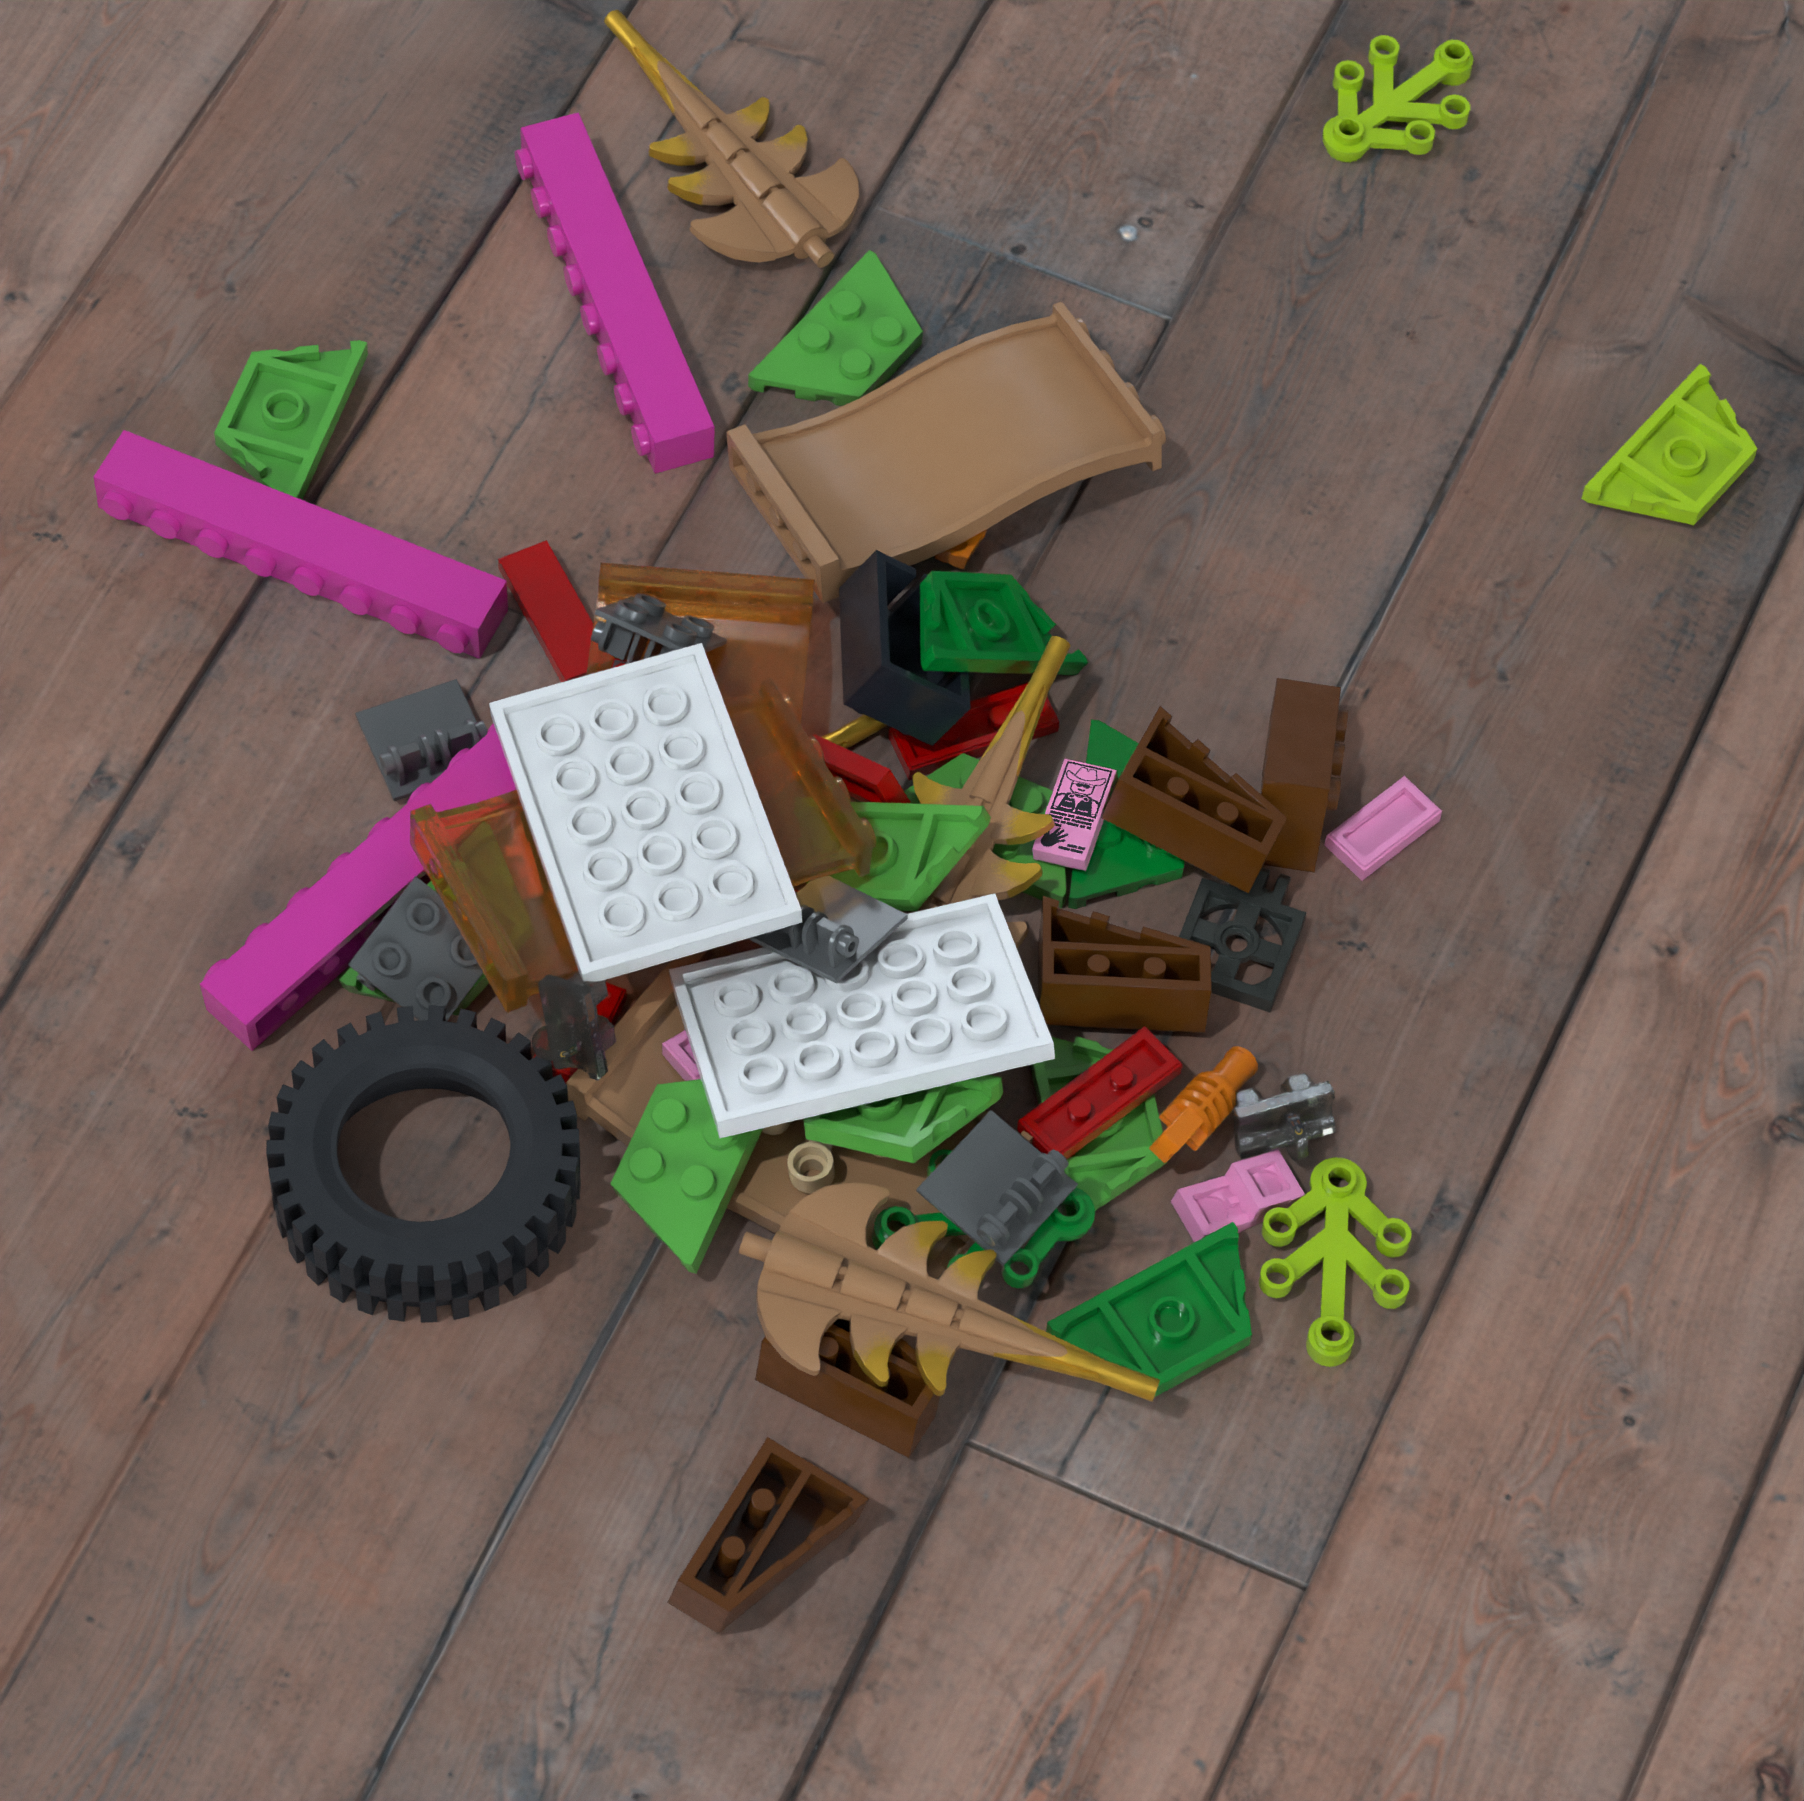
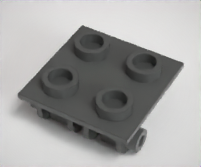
M636 594L635 597L632 596L596 609L595 615L607 621L606 623L599 621L591 636V641L598 643L600 651L621 660L627 659V663L640 660L648 639L651 640L644 659L702 643L706 653L725 645L728 639L713 633L714 626L711 623L690 615H685L681 619L666 612V604L645 594Z
M457 679L355 713L393 801L411 796L424 783H432L447 770L450 761L459 751L465 748L471 749L488 732L483 720L476 721Z
M820 872L796 894L802 910V923L754 936L750 940L837 984L905 922L908 916L906 913Z
M415 876L348 963V966L359 973L356 977L357 980L368 989L375 991L378 988L401 1007L413 1006V1016L417 1020H428L429 1005L445 1006L447 1021L504 945Z
M990 1110L916 1191L984 1250H994L996 1252V1260L1004 1266L1078 1184L1065 1174L1064 1170L1068 1167L1069 1163L1060 1152L1052 1149L1048 1154L1041 1153Z

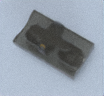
M579 971L568 980L547 974L538 982L545 1025L539 1028L532 1036L533 1051L541 1059L552 1061L556 1069H581L587 1072L591 1079L598 1081L608 1072L605 1051L617 1042L614 1025L606 1017L598 1015L596 1008L608 996L606 981L583 982Z
M1306 1073L1286 1078L1280 1085L1281 1094L1264 1099L1260 1091L1253 1088L1236 1092V1105L1233 1107L1232 1115L1234 1119L1235 1150L1240 1159L1286 1147L1293 1161L1303 1160L1308 1157L1307 1141L1336 1133L1332 1110L1335 1091L1329 1081L1315 1084Z

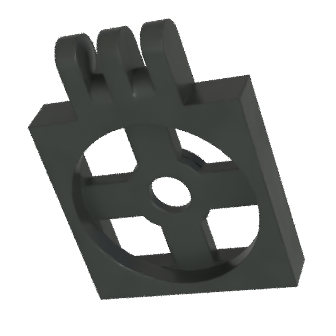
M1262 867L1249 893L1231 884L1226 886L1202 878L1179 937L1215 948L1219 957L1213 972L1211 971V993L1270 1013L1307 913L1282 904L1291 877L1280 874L1276 880L1274 891L1265 887L1270 870ZM1237 909L1234 919L1222 925L1202 919L1215 911ZM1259 916L1273 926L1281 939L1282 946L1259 938L1257 931L1254 929ZM1233 935L1241 936L1246 940L1247 947L1239 952L1232 951L1226 946L1227 938ZM1249 960L1274 967L1270 977L1254 985L1235 979L1240 964Z

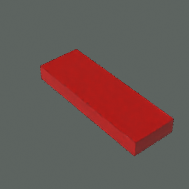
M547 540L498 559L500 573L504 580L507 581L511 593L561 682L611 669L613 658L610 654L600 651L598 643L591 641L595 625Z
M1029 682L970 701L971 709L933 746L912 736L904 735L897 729L890 727L888 738L908 780H913L912 777L917 772L923 775L931 774L962 753L974 758L982 757ZM1048 697L1045 700L1032 740L1058 732L1059 720Z
M1144 1026L1018 1120L1017 1131L1020 1134L1025 1131L1033 1136L1032 1145L1041 1153L1048 1154L1054 1149L1068 1159L1180 1075L1183 1064Z

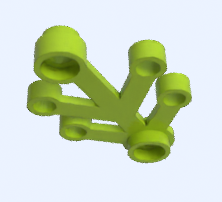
M1387 35L1373 38L1368 53V60L1373 66V105L1359 115L1357 92L1362 88L1364 69L1359 63L1352 60L1338 63L1333 76V86L1338 91L1337 116L1326 122L1322 134V140L1329 155L1341 162H1354L1360 159L1369 148L1407 150L1415 155H1423L1428 153L1433 147L1435 129L1431 124H1442L1449 129L1464 127L1468 122L1470 103L1463 96L1448 95L1443 98L1441 104L1416 103L1414 101L1439 83L1449 86L1465 83L1471 75L1474 59L1469 47L1460 40L1444 42L1435 50L1432 63L1393 90V67L1398 60L1399 43L1396 39ZM1384 50L1390 54H1381L1377 51ZM1348 75L1354 77L1355 79L1348 80L1343 78L1342 76ZM1448 110H1457L1460 114H1452ZM1386 121L1410 122L1406 126L1405 131L1378 128ZM1420 135L1426 139L1418 140L1415 139L1413 136Z
M1340 1157L1328 1158L1320 1162L1312 1171L1309 1183L1310 1191L1287 1209L1277 1207L1269 1210L1264 1216L1261 1229L1262 1236L1268 1244L1275 1247H1283L1293 1241L1296 1230L1325 1210V1223L1322 1231L1285 1259L1274 1258L1263 1264L1259 1276V1287L1269 1297H1284L1289 1294L1296 1280L1323 1260L1320 1318L1316 1319L1309 1328L1306 1349L1312 1360L1327 1367L1338 1366L1344 1363L1349 1358L1354 1343V1331L1351 1325L1344 1320L1346 1263L1373 1290L1375 1301L1384 1308L1395 1309L1403 1305L1410 1287L1409 1280L1404 1273L1396 1269L1386 1270L1348 1231V1214L1350 1213L1376 1238L1375 1245L1378 1251L1391 1258L1402 1256L1408 1250L1412 1236L1409 1225L1398 1218L1388 1219L1365 1195L1367 1180L1362 1169L1351 1160ZM1340 1178L1345 1180L1348 1185L1336 1187L1330 1183L1329 1179ZM1273 1222H1283L1289 1227V1230L1284 1233H1278L1270 1227V1224ZM1388 1232L1397 1233L1403 1241L1400 1243H1390L1384 1238V1234ZM1277 1272L1282 1274L1287 1281L1282 1284H1275L1267 1278V1275ZM1386 1283H1392L1398 1286L1401 1292L1396 1295H1390L1381 1286ZM1325 1330L1335 1331L1342 1338L1338 1341H1329L1323 1337L1322 1332Z

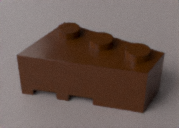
M1283 678L1276 679L1260 794L1284 814L1287 819L1264 865L1315 872L1326 810H1337L1341 787V778L1331 777V775H1341L1345 744L1335 743V741L1344 743L1349 710L1339 709L1341 687Z
M1160 706L1119 777L1101 818L1249 893L1287 817L1237 773L1230 777L1208 757L1211 750L1199 739L1193 743L1170 724L1173 716Z
M1043 896L1038 938V1004L1047 1025L1142 1029L1145 1026L1148 1030L1205 1032L1211 996L1210 946L1144 926L1141 933L1110 924V916L1093 911L1091 917L1060 909V901Z
M839 1318L825 1332L819 1346L820 1372L815 1376L799 1370L783 1359L766 1337H764L761 1342L755 1377L756 1381L908 1458L936 1416L940 1396L935 1395L924 1382L917 1367L916 1351L902 1338L894 1345L889 1355L887 1365L889 1372L888 1384L881 1387L863 1372L853 1356L849 1338L850 1321Z
M767 1437L681 1574L667 1603L719 1634L856 1523L869 1498Z

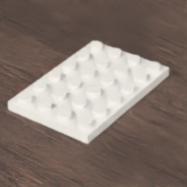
M702 643L489 703L491 717L584 986L803 922L801 907Z
M996 894L907 914L908 919L837 984L765 947L669 969L674 996L719 1138L1055 1059L1054 1042Z

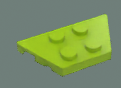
M1699 364L1584 486L1581 499L1591 504L1695 525L1754 461L1758 448L1748 432L1738 425L1736 414L1727 399L1720 401L1709 384L1711 374L1708 369Z

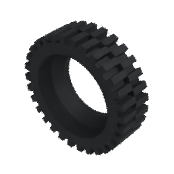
M429 1005L428 1020L414 1021L413 1006L397 1008L398 1023L385 1025L380 1011L366 1016V1033L358 1035L351 1022L337 1029L339 1047L335 1050L325 1039L321 1040L312 1048L314 1068L300 1060L291 1071L293 1088L283 1084L277 1095L278 1112L271 1111L268 1124L270 1140H266L268 1172L277 1225L282 1239L287 1237L289 1252L298 1264L305 1260L307 1276L317 1285L321 1284L328 1277L330 1295L342 1303L346 1301L354 1290L356 1291L359 1311L373 1315L378 1302H386L389 1320L405 1322L407 1306L420 1307L421 1323L437 1322L436 1307L451 1305L454 1320L469 1317V1300L479 1297L484 1310L487 1311L500 1305V1286L505 1285L510 1293L516 1296L527 1288L526 1267L537 1277H540L549 1267V1249L559 1254L566 1242V1226L573 1227L577 1215L576 1199L580 1200L581 1189L580 1139L574 1102H568V1087L561 1074L553 1078L552 1062L543 1051L532 1058L531 1041L520 1032L516 1034L509 1044L506 1043L505 1024L491 1018L485 1030L482 1031L477 1029L476 1012L461 1009L457 1023L446 1022L445 1006ZM443 1089L463 1093L487 1103L501 1115L510 1139L508 1162L503 1175L493 1190L470 1209L455 1216L434 1221L420 1222L397 1219L385 1215L363 1202L351 1190L341 1173L337 1158L338 1142L344 1124L353 1115L379 1099L403 1091Z

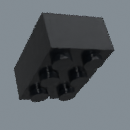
M875 550L839 588L843 705L852 708L859 714L867 715L895 728L904 735L912 736L933 746L971 709L969 673L923 670L920 650V583L928 575L924 573L888 610V605L916 577V569Z

